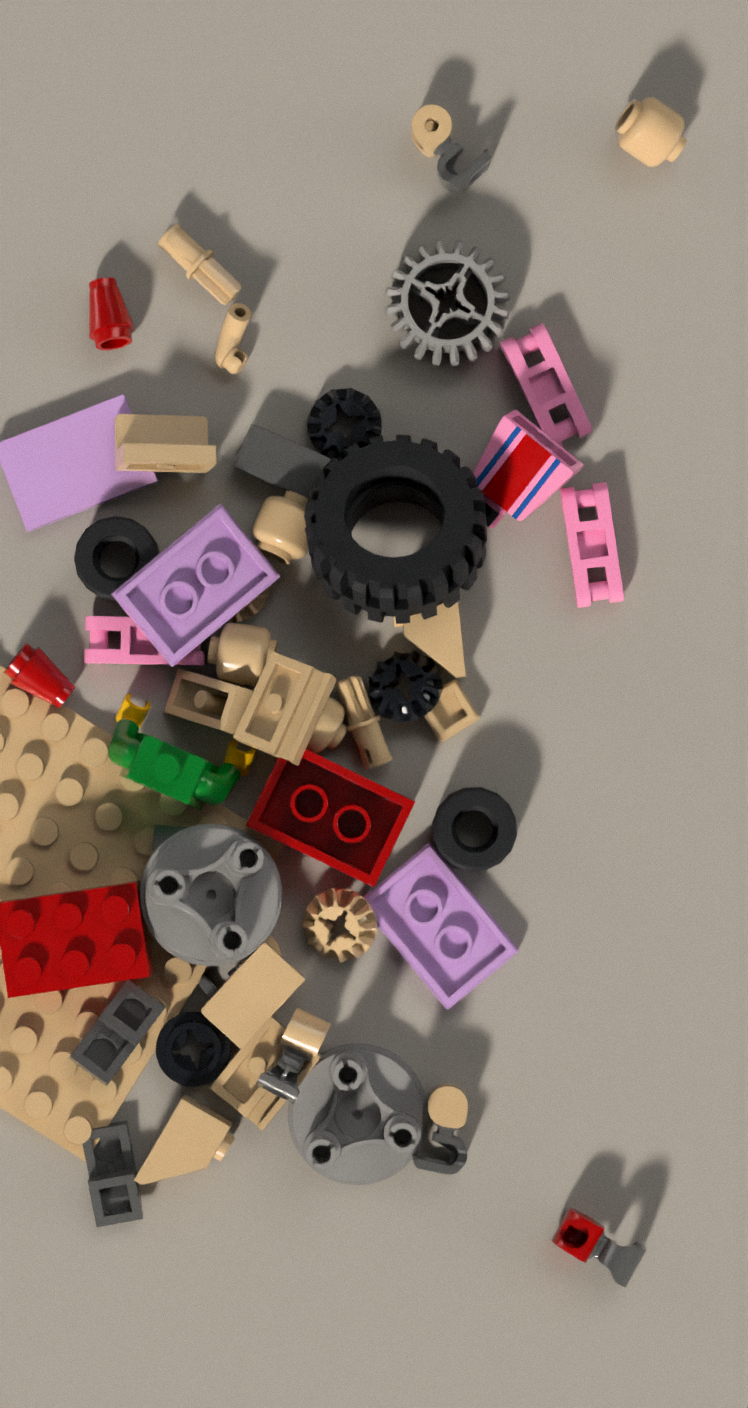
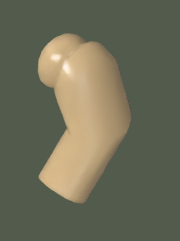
M234 303L229 307L221 326L214 356L220 369L225 367L231 374L239 373L248 361L247 354L238 349L251 318V311L244 304Z

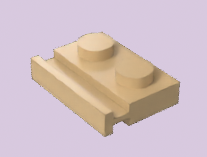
M271 651L233 738L238 742L299 765L337 679L330 673H324L312 666Z
M273 1016L239 1050L210 1087L213 1092L244 1117L251 1120L262 1131L286 1103V1100L256 1085L261 1073L273 1069L283 1052L279 1042L287 1027ZM318 1053L314 1062L310 1060L304 1061L297 1076V1086L301 1084L322 1055Z

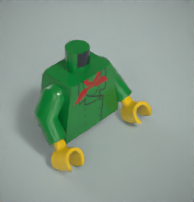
M128 693L125 696L115 716L118 723L116 724L108 750L110 760L114 764L123 767L119 776L202 811L205 803L214 806L223 802L240 776L249 774L256 748L252 747L251 751L247 752L237 749L238 741L232 740L229 743L223 764L218 767L208 760L148 734L138 733L151 708V704L146 701L143 707H139L131 702L132 694Z

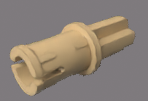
M178 223L173 225L162 236L158 246L187 271L186 278L189 280L194 278L223 305L229 304L237 297L242 289L241 284L212 258L214 252L211 249L205 251Z
M353 675L338 681L336 689L349 725L346 726V731H351L364 769H370L373 766L376 767L393 760L378 723L382 719L381 715H375L362 678L359 675Z

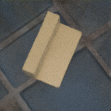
M118 414L114 419L115 471L208 473L217 464L216 445H208V419L204 416Z
M263 943L251 953L202 1006L201 1012L234 1044L242 1049L305 981V978L267 943Z

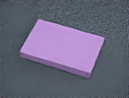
M124 394L0 442V464L28 533L158 483L155 472L115 471L114 419L118 414H132Z
M218 504L113 591L111 595L166 662L173 667L281 576L223 505Z
M430 842L364 896L374 910L377 926L447 1010L519 951Z

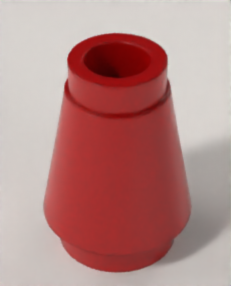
M103 277L89 283V338L95 341V346L99 350H115L128 346L133 341L131 334L135 331V327L120 290L117 287L116 279Z
M27 643L19 650L3 672L12 679L10 684L50 704L52 703L58 709L76 687L69 682V679L39 646L34 649Z

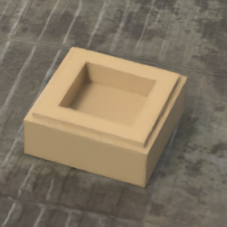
M454 679L442 687L438 703L424 718L440 743L480 719V716L457 680Z

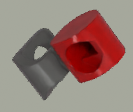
M569 1207L551 1241L584 1263L592 1257L598 1259L601 1264L609 1269L614 1281L626 1287L647 1250L646 1246L639 1242L628 1246L618 1245L615 1240L605 1236V1227L588 1215Z

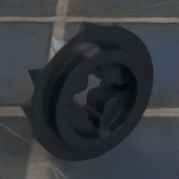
M353 388L331 389L328 393L317 399L310 411L307 423L309 438L315 449L320 454L330 459L337 458L339 461L344 459V449L355 443L360 448L368 446L369 438L380 436L382 430L380 411L368 395ZM340 406L342 412H345L348 418L356 417L357 419L364 417L363 420L358 421V424L352 427V444H349L347 437H344L341 431L325 433V430L330 429L332 425L337 423L336 415L338 412L336 407Z
M414 649L411 653L403 654L394 651L391 658L384 662L378 661L377 670L373 676L368 677L370 684L368 696L374 708L384 718L394 722H412L424 717L436 706L442 693L443 683L439 669L430 657L422 656ZM402 672L407 675L410 681L416 680V682L409 685V700L405 698L398 688L393 689V687L399 685V677Z
M185 1011L168 1020L161 1029L156 1042V1057L162 1071L172 1081L189 1087L203 1086L217 1079L227 1067L231 1054L230 1039L210 1022L202 1012ZM188 1029L192 1030V1035H195L197 1042H205L206 1044L213 1042L214 1044L201 1051L199 1068H196L195 1061H192L189 1054L173 1053V1051L180 1050V1047H184L187 1044Z

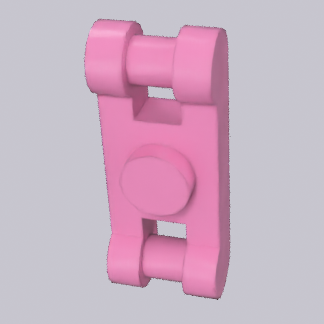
M540 323L529 328V334L516 340L513 336L501 341L500 346L538 428L560 446H563L562 441L575 435L582 438L592 433V428L544 324ZM538 350L543 362L528 368L524 356ZM564 405L569 418L554 424L549 412Z
M593 483L591 489L575 491L574 487L560 488V502L564 517L577 608L591 606V601L608 599L609 603L623 602V586L607 483ZM594 507L597 520L580 522L578 509ZM604 567L605 581L589 583L587 569Z
M85 616V631L90 632L89 649H84V663L169 665L130 617ZM108 631H121V649H108ZM201 643L175 665L205 666L206 652L201 651Z

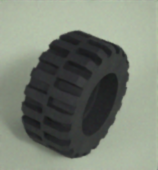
M396 434V441H383V436L369 438L368 446L360 448L355 443L344 449V459L341 461L337 458H332L323 467L324 479L318 477L314 480L309 490L311 500L306 503L304 513L305 533L312 568L316 578L323 581L324 591L333 600H338L342 597L343 608L357 615L361 609L365 610L368 613V620L383 623L385 616L395 617L396 624L410 623V616L420 613L425 620L437 615V606L443 603L446 608H450L460 600V587L464 590H470L477 580V569L483 567L486 556L487 527L485 500L482 490L477 488V480L471 469L466 466L460 468V457L451 450L445 449L443 453L438 452L436 442L423 438L420 444L411 442V435ZM390 502H408L419 505L430 511L441 523L439 533L429 545L416 553L402 557H385L367 551L353 539L352 531L360 518L368 511Z

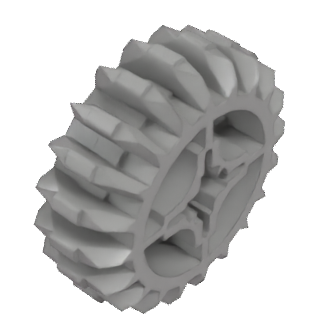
M437 240L435 246L436 255L430 256L425 245L418 246V255L421 262L417 263L411 256L405 255L402 258V263L409 273L406 274L396 269L391 273V278L401 285V288L392 286L387 287L385 290L386 297L399 301V303L390 304L385 307L386 316H400L401 318L389 326L390 332L397 334L404 330L407 331V334L400 341V347L406 349L416 341L419 344L414 355L417 360H421L424 357L427 349L434 351L432 356L433 366L440 365L442 353H450V364L452 367H457L460 358L458 352L463 350L470 362L476 361L477 352L473 345L477 343L483 350L489 352L493 344L485 334L489 333L493 336L501 337L504 332L501 325L494 322L493 319L507 320L510 315L508 309L496 306V304L504 303L510 299L509 291H495L494 289L505 281L504 273H496L489 277L487 273L494 267L495 260L490 257L481 265L477 264L476 261L480 254V248L477 246L471 249L468 257L461 255L463 242L460 240L455 241L453 253H445L444 241ZM435 269H458L453 277L444 284L437 285L429 281L424 283L419 280L423 275ZM470 276L478 282L486 300L485 315L476 311L475 306L466 301L463 291ZM458 285L455 295V306L459 309L453 312L450 308V312L448 314L443 313L439 322H436L439 316L440 305L439 300L436 298L442 295L445 299V293L452 294L455 286ZM410 292L418 295L420 301L428 305L432 314L424 331L417 326L410 314L408 306ZM451 322H459L466 326L471 324L476 327L471 333L457 339L437 338L442 329Z

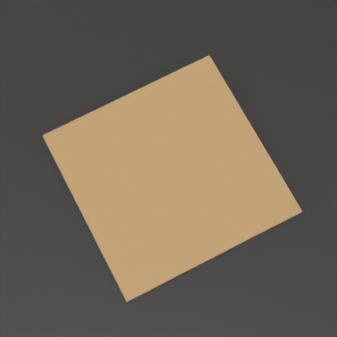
M0 665V901L139 880L141 882L144 869L152 856L155 825L192 827L201 824H222L231 826L255 838L267 850L275 862L285 844L246 826L248 820L221 803L214 806L205 803L202 811L119 776L123 767L114 764L110 760L108 753L113 735L65 705L58 709L52 703L50 704L10 684L12 679L3 673L6 668ZM149 929L148 936L154 974L150 977L130 981L164 1005L165 1009L107 1087L70 1060L69 1057L126 981L8 998L0 947V1108L85 1162L83 1143L90 1138L92 1129L109 1126L155 1053L156 1042L161 1029L168 1020L180 1013L200 981L202 974L209 967L192 964L173 956L154 939ZM100 1138L92 1139L93 1149L99 1142Z

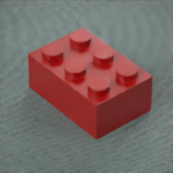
M306 749L299 765H295L283 758H278L246 826L375 887L415 801Z
M140 880L0 901V947L8 998L146 978L154 974L148 929L140 904Z

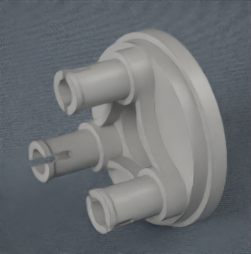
M201 824L188 827L170 836L152 854L141 879V910L151 935L170 954L196 965H226L250 955L269 937L276 925L281 910V880L272 857L251 835L227 825Z
M352 1043L337 1046L320 1054L322 1055L320 1060L298 1086L300 1093L295 1103L289 1102L288 1104L289 1131L297 1151L304 1161L316 1172L328 1179L343 1184H372L395 1175L413 1159L412 1154L417 1153L426 1133L428 1122L427 1100L420 1080L403 1059L379 1046Z

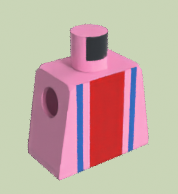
M516 409L504 415L500 420L473 472L477 480V488L481 489L485 494L486 526L489 528H495L506 513H509L520 522L523 521L584 466L583 463Z

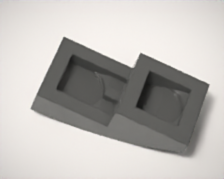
M251 424L232 467L272 486L298 493L311 500L309 490L316 478L321 477L324 479L323 467L331 459L276 433Z
M127 980L70 1055L69 1059L107 1087L160 1016L165 1006L132 981Z
M128 1121L110 1123L109 1126L92 1129L90 1138L83 1143V1149L89 1174L88 1186L96 1227L143 1219L139 1183L134 1181L137 1171ZM100 1138L99 1142L93 1149L92 1139Z

